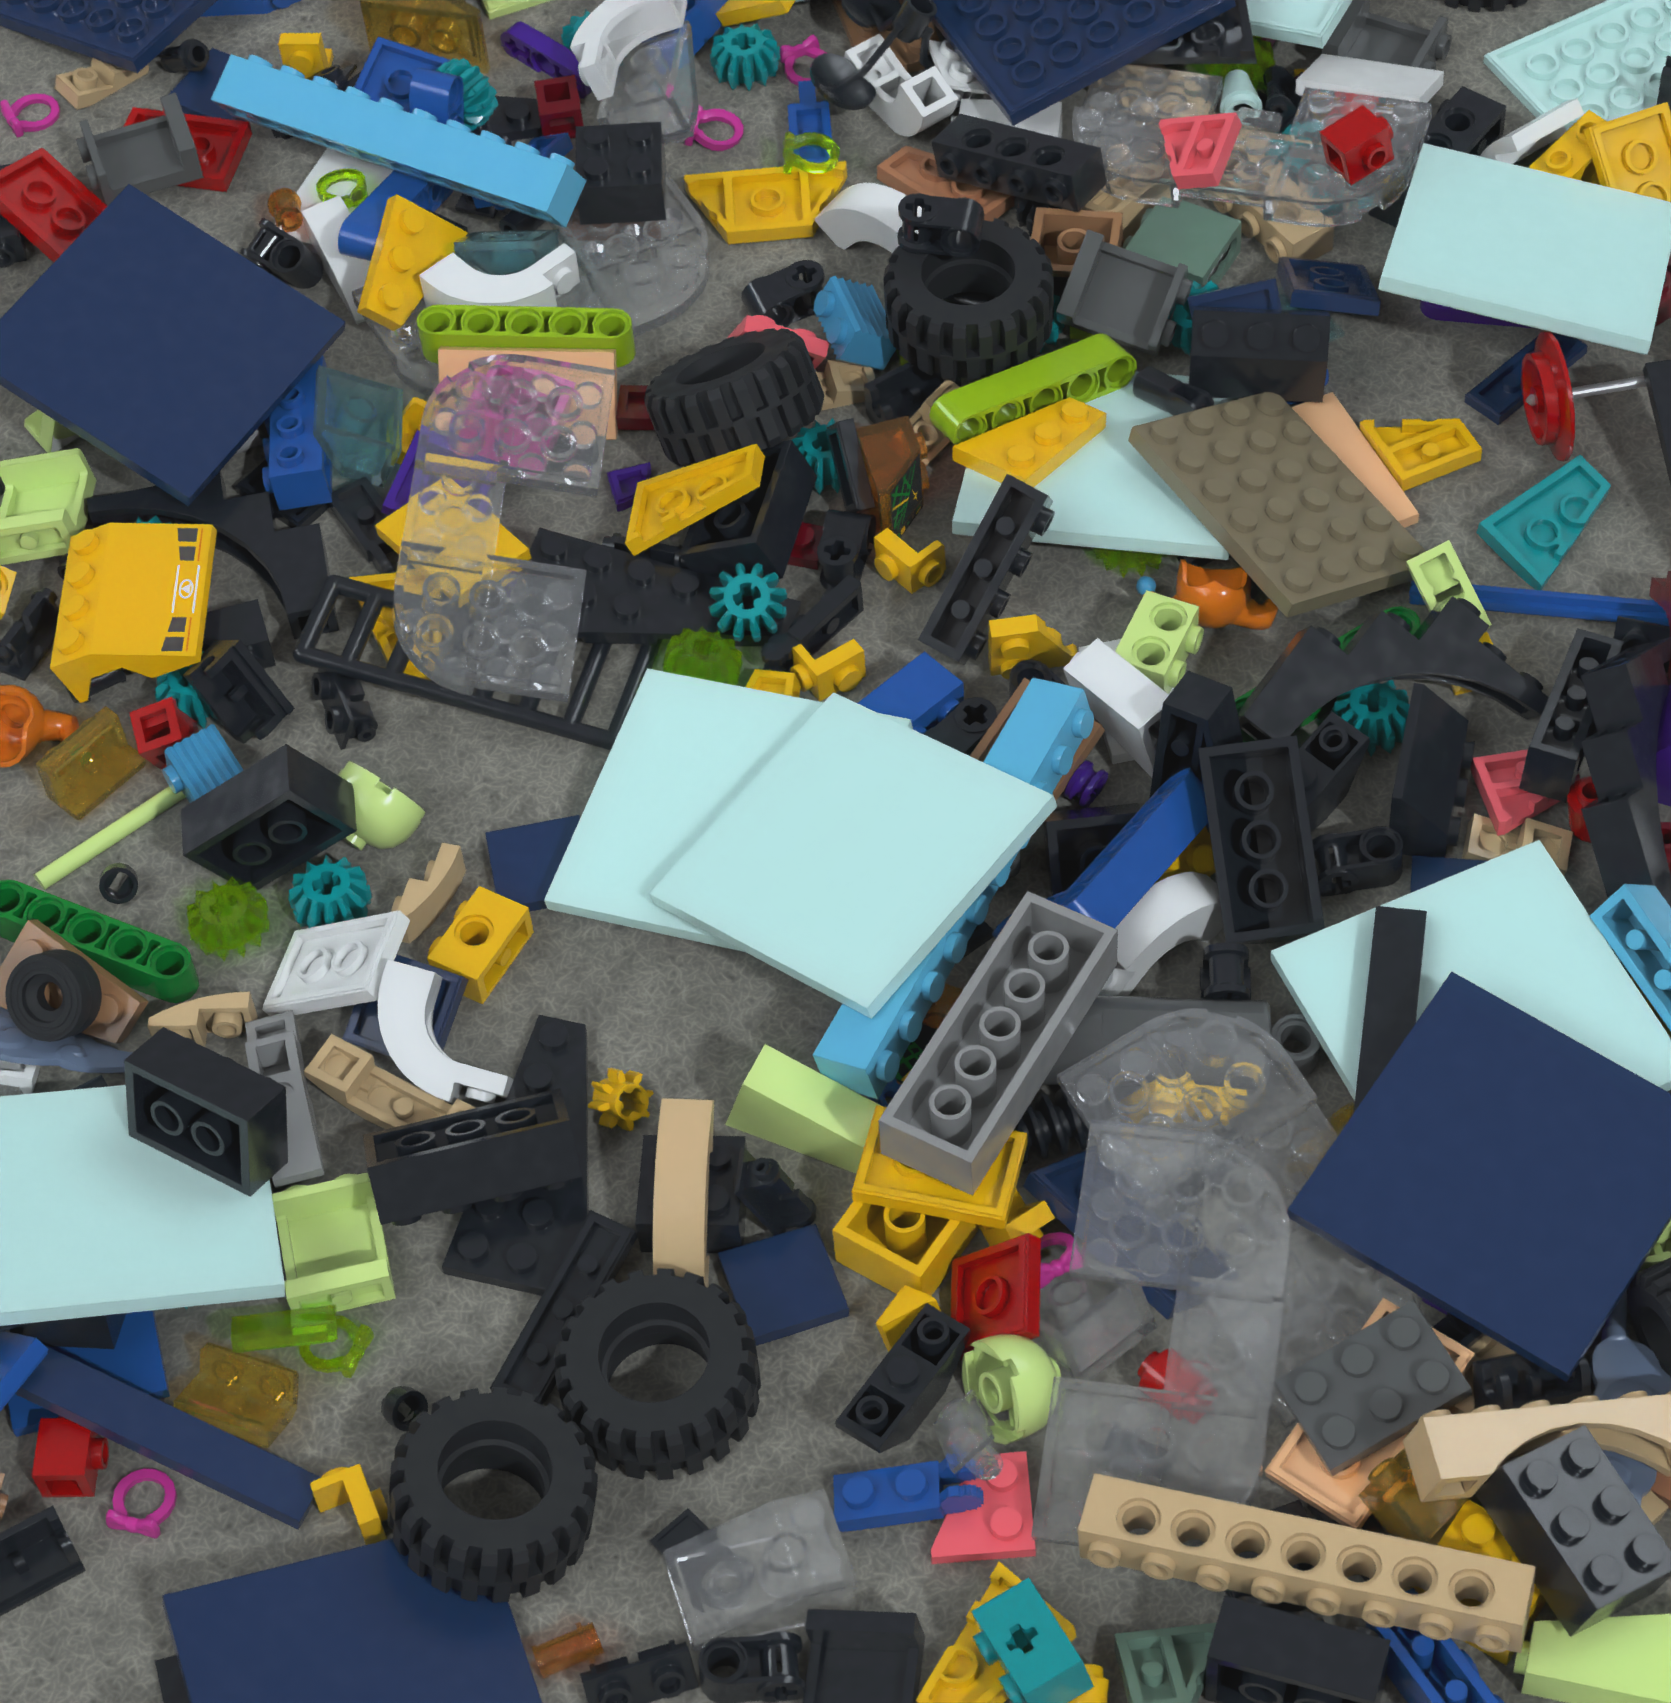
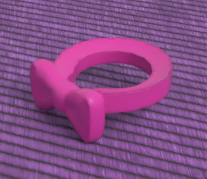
M811 35L802 44L780 46L781 59L779 61L782 64L785 63L784 69L787 79L791 83L798 85V81H809L811 78H803L794 72L796 59L805 55L815 59L826 52L819 49L818 38L815 35Z
M35 93L26 95L18 99L11 106L7 99L0 101L1 112L16 137L23 136V132L44 130L53 125L59 118L60 108L58 102L46 94ZM42 103L51 108L50 114L39 121H20L16 118L25 107L31 104Z
M696 105L692 118L688 123L685 145L692 146L695 140L710 150L724 151L740 142L743 137L744 126L741 120L732 112L716 108L703 110L702 106ZM711 121H721L732 126L735 132L732 138L725 141H717L705 135L698 128V125Z
M1057 1232L1041 1237V1249L1051 1245H1062L1066 1247V1251L1059 1259L1052 1260L1050 1263H1041L1040 1289L1044 1288L1055 1277H1059L1067 1272H1076L1084 1269L1082 1254L1076 1239L1072 1235Z
M143 1468L129 1473L120 1480L114 1489L112 1499L114 1510L109 1509L106 1513L107 1527L158 1538L161 1534L159 1525L169 1517L176 1504L177 1493L173 1481L166 1473L157 1469ZM143 1481H153L163 1487L165 1498L157 1510L147 1515L144 1519L129 1517L124 1502L130 1488Z

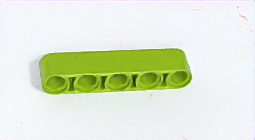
M431 305L423 309L417 317L423 355L430 362L437 364L438 349L441 346L616 349L617 368L629 364L636 354L631 317L621 309Z
M1096 334L943 394L933 403L930 409V422L956 445L1068 397L1086 403L1125 387L1133 379L1137 369V362L1132 355L1107 334Z

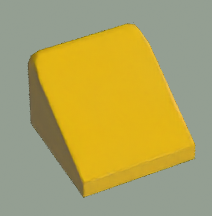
M907 1285L900 1289L876 1321V1326L888 1352L926 1303L941 1311L937 1300L933 1296Z

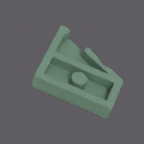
M1216 1623L1116 1633L1115 1654L1128 1703H1198L1206 1683L1207 1654Z

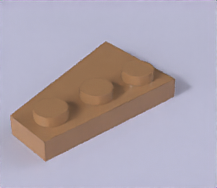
M37 919L28 920L0 966V1007L7 1009L5 998L7 981L13 969L22 960L29 956L54 949L72 951L86 959L93 967L99 978L102 992L101 1006L97 1017L81 1033L113 1043L123 1042L130 1034L149 1001ZM49 982L45 987V999L51 1007L58 1009L63 1001L62 991L58 985Z

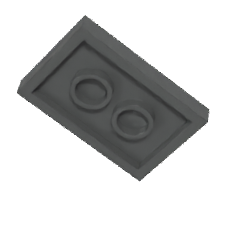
M1414 1300L1274 1381L1280 1396L1332 1477L1411 1431L1419 1422V1418L1424 1414L1435 1410H1447L1472 1395L1470 1385Z

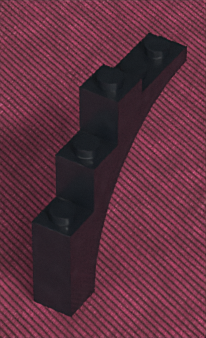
M221 470L189 507L156 485L87 499L88 512L93 528L107 523H136L138 516L144 522H148L157 516L163 524L170 522L172 524H212L217 530L215 549L228 553L253 569L274 591L287 613L294 640L299 639L326 578L330 576L326 548L319 523L277 531L269 492L227 499ZM335 605L322 634L339 631Z
M1451 596L1436 604L1414 635L1409 632L1411 627L1404 619L1391 612L1386 614L1384 611L1369 616L1344 650L1339 648L1341 643L1338 638L1322 627L1315 629L1311 625L1297 632L1237 713L1241 729L1257 741L1290 736L1307 717L1335 697L1357 687L1389 680H1429L1461 686L1497 701L1513 713L1527 720L1542 715L1549 697L1542 692L1543 686L1536 678L1525 672L1518 673L1505 662L1507 657L1500 649L1488 642H1483L1482 644L1479 641L1489 625L1480 618L1481 613L1475 605L1466 599H1456Z

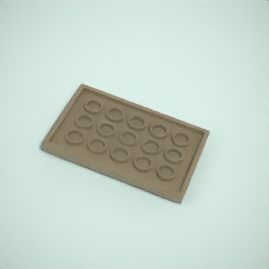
M1263 392L1133 426L1128 438L1130 444L1286 618L1413 581L1406 566V561L1426 552L1425 549L1280 395Z

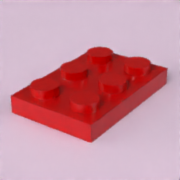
M133 107L124 127L164 116V111ZM184 114L196 147L204 178L176 186L227 192L252 136L250 122Z
M43 147L0 170V214L53 263L107 207L103 201Z

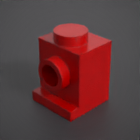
M173 697L129 712L139 755L159 769L167 767L164 753L167 747H172L176 742H181L184 738H189L193 733L199 732L197 722L177 708L176 699Z

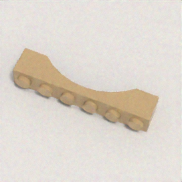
M1633 1391L1617 1399L1599 1400L1598 1396L1589 1395L1577 1398L1568 1404L1550 1405V1402L1547 1400H1537L1527 1403L1520 1408L1501 1410L1499 1405H1486L1470 1413L1451 1415L1449 1410H1435L1421 1416L1417 1425L1403 1440L1421 1502L1472 1497L1502 1465L1586 1425L1602 1450L1616 1452L1637 1460L1663 1475L1671 1477V1391L1666 1394L1648 1396L1646 1391Z

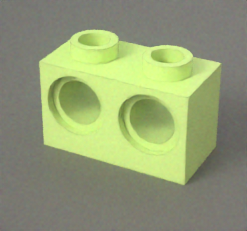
M1450 540L1406 561V566L1429 612L1433 610L1438 602L1451 596L1456 599L1463 598L1479 609L1481 613L1480 618L1489 625L1488 628L1491 627L1492 624Z
M1146 590L1115 652L1169 694L1172 687L1175 688L1186 673L1187 662L1185 661L1189 653L1196 654L1200 648L1204 628L1198 626L1199 606Z

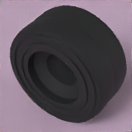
M54 949L29 956L22 960L13 969L8 978L5 998L11 1019L24 1034L36 1040L53 1042L77 1035L93 1023L100 1010L102 992L99 978L86 959L72 951ZM49 982L58 985L62 991L63 1001L58 1009L51 1007L45 999V987Z

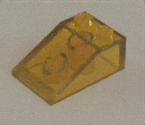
M360 0L370 52L379 36L449 60L452 58L457 60L465 58L472 67L479 66L481 73H489L490 64L481 13L479 9L463 0Z

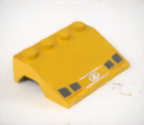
M107 523L93 529L83 530L71 536L50 669L80 703L89 699L92 678L114 670L124 668L150 678H155L201 662L217 530L212 524Z

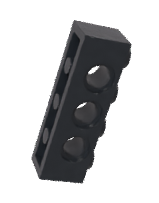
M1464 86L1450 100L1445 99L1440 105L1436 116L1428 124H1422L1419 127L1413 141L1404 150L1400 149L1394 155L1395 159L1391 161L1390 166L1382 175L1377 174L1371 180L1366 193L1367 198H1369L1368 215L1396 228L1423 143L1480 156L1490 144L1503 135L1506 105Z
M965 114L958 115L931 141L939 177L1079 212L1107 184L1101 148Z
M1577 628L1530 742L1519 789L1564 803L1567 802L1570 788L1576 780L1585 757L1581 741L1593 735L1596 729L1581 675L1619 654L1622 651L1624 641Z

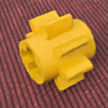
M612 1067L608 1068V1078L600 1082L592 1081L591 1085L594 1088L593 1101L587 1104L588 1108L602 1113L599 1125L612 1129L617 1124L624 1130L632 1131L634 1128L633 1121L641 1117L649 1118L650 1114L647 1111L649 1097L654 1093L652 1090L644 1089L639 1085L643 1074L631 1070L624 1074L622 1070Z

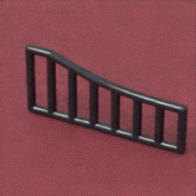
M330 575L323 584L294 648L293 658L296 662L611 750L647 668L652 669L663 639H658L657 645L641 644L608 730L581 722L612 644H592L564 717L541 712L537 708L566 637H554V642H544L519 705L492 698L518 636H511V642L495 641L475 692L448 685L473 625L496 627L503 611L499 609L465 605L459 610L450 602L424 598L338 575ZM339 595L365 602L342 655L316 649V645ZM383 607L409 613L385 668L359 661ZM427 617L454 622L430 680L404 673Z

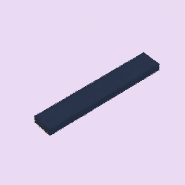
M47 1347L49 1350L45 1358L15 1393L28 1401L299 1530L315 1502L310 1483L320 1479V1476L50 1347Z

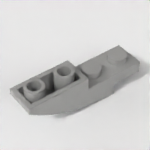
M293 1010L246 1022L247 1042H245L249 1069L265 1077L272 1078L277 1083L286 1087L288 1163L272 1177L275 1188L325 1175L314 1106L304 1075L305 1067L298 1024Z

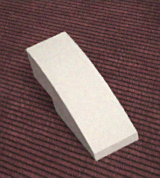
M339 195L301 210L306 234L320 256L325 272L356 324L369 320V318L357 313L371 261L341 255L338 250L340 228L344 220L351 214L341 196Z

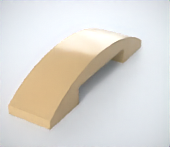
M333 1034L329 1036L304 1070L305 1077L334 1100L363 1119L384 1129L475 1108L458 1098L452 1105L425 1092L417 1086L375 1065L372 1054Z
M662 1098L654 1176L653 1275H657L658 1268L674 1269L675 1276L684 1278L686 1272H691L702 1276L705 1287L708 1288L709 1255H706L709 1158L710 1152H713L714 1100Z

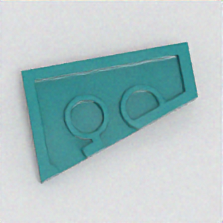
M1579 455L1481 521L1476 533L1519 577L1535 590H1542L1607 497L1611 484L1588 461Z

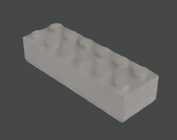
M1027 891L878 1120L881 1154L973 1196L1117 965L1118 930Z

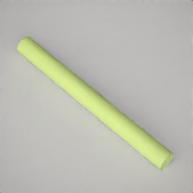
M168 786L35 873L36 881L44 890L186 798L182 791L175 794Z

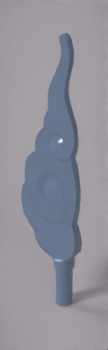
M0 1007V1060L27 1065L60 1066L67 1070L87 1073H125L124 1060L133 1052L120 1051L109 1045L97 1043L91 1037L82 1033L53 1042L33 1039L24 1034L15 1025L8 1009Z
M1626 1289L1606 1320L1605 1328L1602 1330V1342L1595 1347L1589 1363L1591 1379L1596 1388L1593 1395L1598 1396L1599 1400L1617 1399L1633 1391H1646L1648 1396L1662 1395L1671 1391V1377L1661 1368L1659 1360L1653 1351L1644 1344L1629 1338V1332L1626 1329ZM1603 1450L1641 1506L1642 1497L1649 1493L1655 1483L1657 1471L1637 1460L1616 1452Z

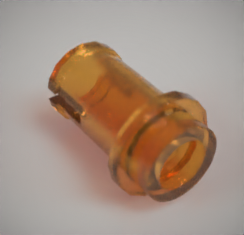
M280 188L272 192L268 198L267 206L269 213L275 218L276 225L278 227L281 226V229L285 232H293L299 229L303 222L299 195L290 188Z
M579 1621L575 1623L577 1629L539 1645L531 1646L544 1680L553 1674L587 1660H590L591 1664L596 1663L595 1657L605 1653L593 1622L582 1626Z

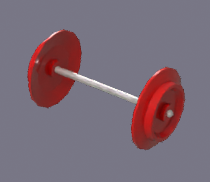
M1548 331L1539 333L1535 341L1534 352L1525 354L1522 361L1521 388L1529 429L1536 443L1542 446L1548 445L1558 461H1568L1573 453L1575 440L1573 399L1647 387L1644 376L1572 388L1566 361L1559 342L1552 332Z

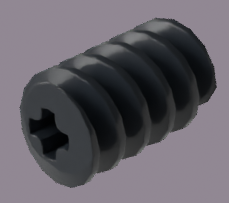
M1104 1080L1096 1082L1094 1097L1084 1084L1076 1087L1074 1101L1064 1088L1056 1092L1054 1105L1045 1093L1038 1094L1035 1110L1029 1105L1014 1129L1015 1131L1027 1133L1028 1143L1023 1164L1028 1163L1030 1147L1034 1146L1042 1159H1047L1049 1144L1055 1142L1062 1155L1068 1154L1070 1138H1075L1082 1151L1087 1150L1089 1134L1092 1133L1095 1134L1102 1146L1107 1145L1110 1129H1114L1120 1140L1123 1141L1122 1121L1117 1100L1113 1091Z

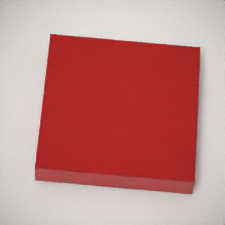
M1027 1233L952 1260L951 1318L971 1329V1335L960 1360L963 1359L964 1353L974 1350V1347L970 1344L993 1335L1013 1334L1028 1337L1031 1340L1039 1337L1041 1238Z

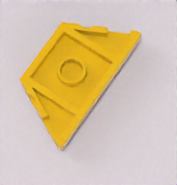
M846 161L690 174L684 175L686 193L727 244L813 237L819 228L814 218L838 195L847 179Z

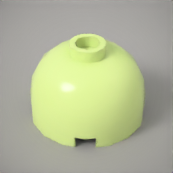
M348 761L345 767L341 769L338 776L352 783L357 827L356 832L343 840L362 851L366 844L378 849L394 848L405 842L420 825L425 811L396 788L391 789L380 782L381 778L363 767Z
M1013 1334L993 1335L970 1344L974 1347V1350L964 1353L962 1359V1381L965 1396L969 1405L979 1399L995 1424L994 1426L984 1427L989 1437L995 1443L1007 1445L1024 1439L1043 1428L1053 1417L1059 1400L1061 1372L1056 1361L1049 1357L1046 1351L1030 1338ZM1008 1410L1009 1420H998L994 1414Z

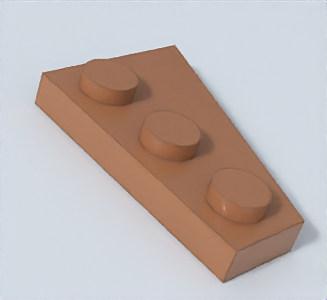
M904 146L877 166V179L905 195L922 193L929 196L975 200L983 207L984 220L993 222L994 218H999L1014 206L1015 196L939 177L934 154L910 146Z

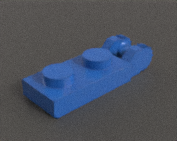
M956 1455L946 1457L940 1463L937 1460L833 1475L834 1523L838 1531L848 1532L945 1518V1514L977 1510L978 1507H981V1504H984L981 1487L963 1484L962 1486H948L943 1490V1485L962 1483L980 1478V1475H982V1460H979V1457L976 1458L975 1455Z

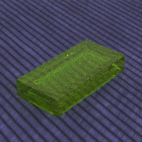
M336 1305L232 1316L230 1334L232 1351L240 1353L336 1342L338 1340Z

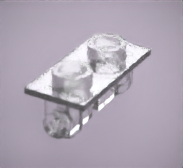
M971 1389L961 1399L957 1398L950 1401L941 1410L938 1420L933 1423L949 1467L954 1474L965 1466L978 1479L992 1480L1002 1471L1003 1460L1000 1454L989 1444L995 1437L975 1391Z

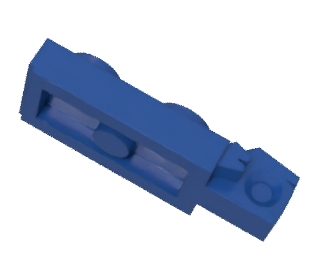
M798 81L800 103L787 105L792 166L834 162L829 101L816 102V91L812 81Z

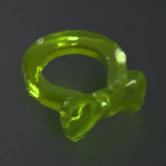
M790 131L786 132L782 152L784 158L783 173L791 174L793 166L813 174L829 172L837 166L840 155L839 147L833 139L824 134L805 132L795 136ZM805 145H817L824 148L829 153L830 158L822 163H812L795 154L794 149Z
M345 168L329 172L316 183L317 195L322 202L337 197V195L328 193L327 189L341 181L357 183L350 195L341 196L348 209L351 207L357 208L368 197L366 178L361 171Z
M327 1315L319 1317L309 1323L302 1332L299 1340V1352L306 1365L315 1371L325 1373L341 1371L345 1378H352L359 1360L364 1356L365 1350L374 1338V1333L368 1325L361 1324L358 1328L353 1321L344 1316ZM336 1327L347 1332L353 1345L345 1356L326 1360L319 1359L312 1354L310 1344L312 1338L324 1328Z

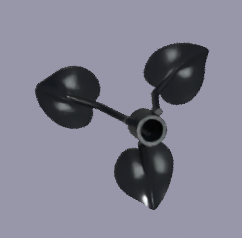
M841 0L844 12L857 25L864 28L877 27L880 32L887 30L891 31V33L860 70L857 71L848 59L840 55L824 53L816 57L812 62L810 77L813 86L817 87L818 92L833 105L847 110H860L869 106L876 95V89L864 76L868 74L896 38L905 43H912L914 40L922 38L919 57L920 64L925 67L922 72L935 66L931 54H928L930 37L934 33L929 24L937 13L936 4L933 0H904L902 5L898 0Z

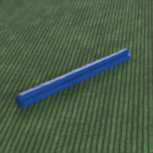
M1413 580L1410 584L1409 603L1426 605ZM1472 584L1485 611L1617 622V617L1621 616L1669 626L1665 610L1655 600Z

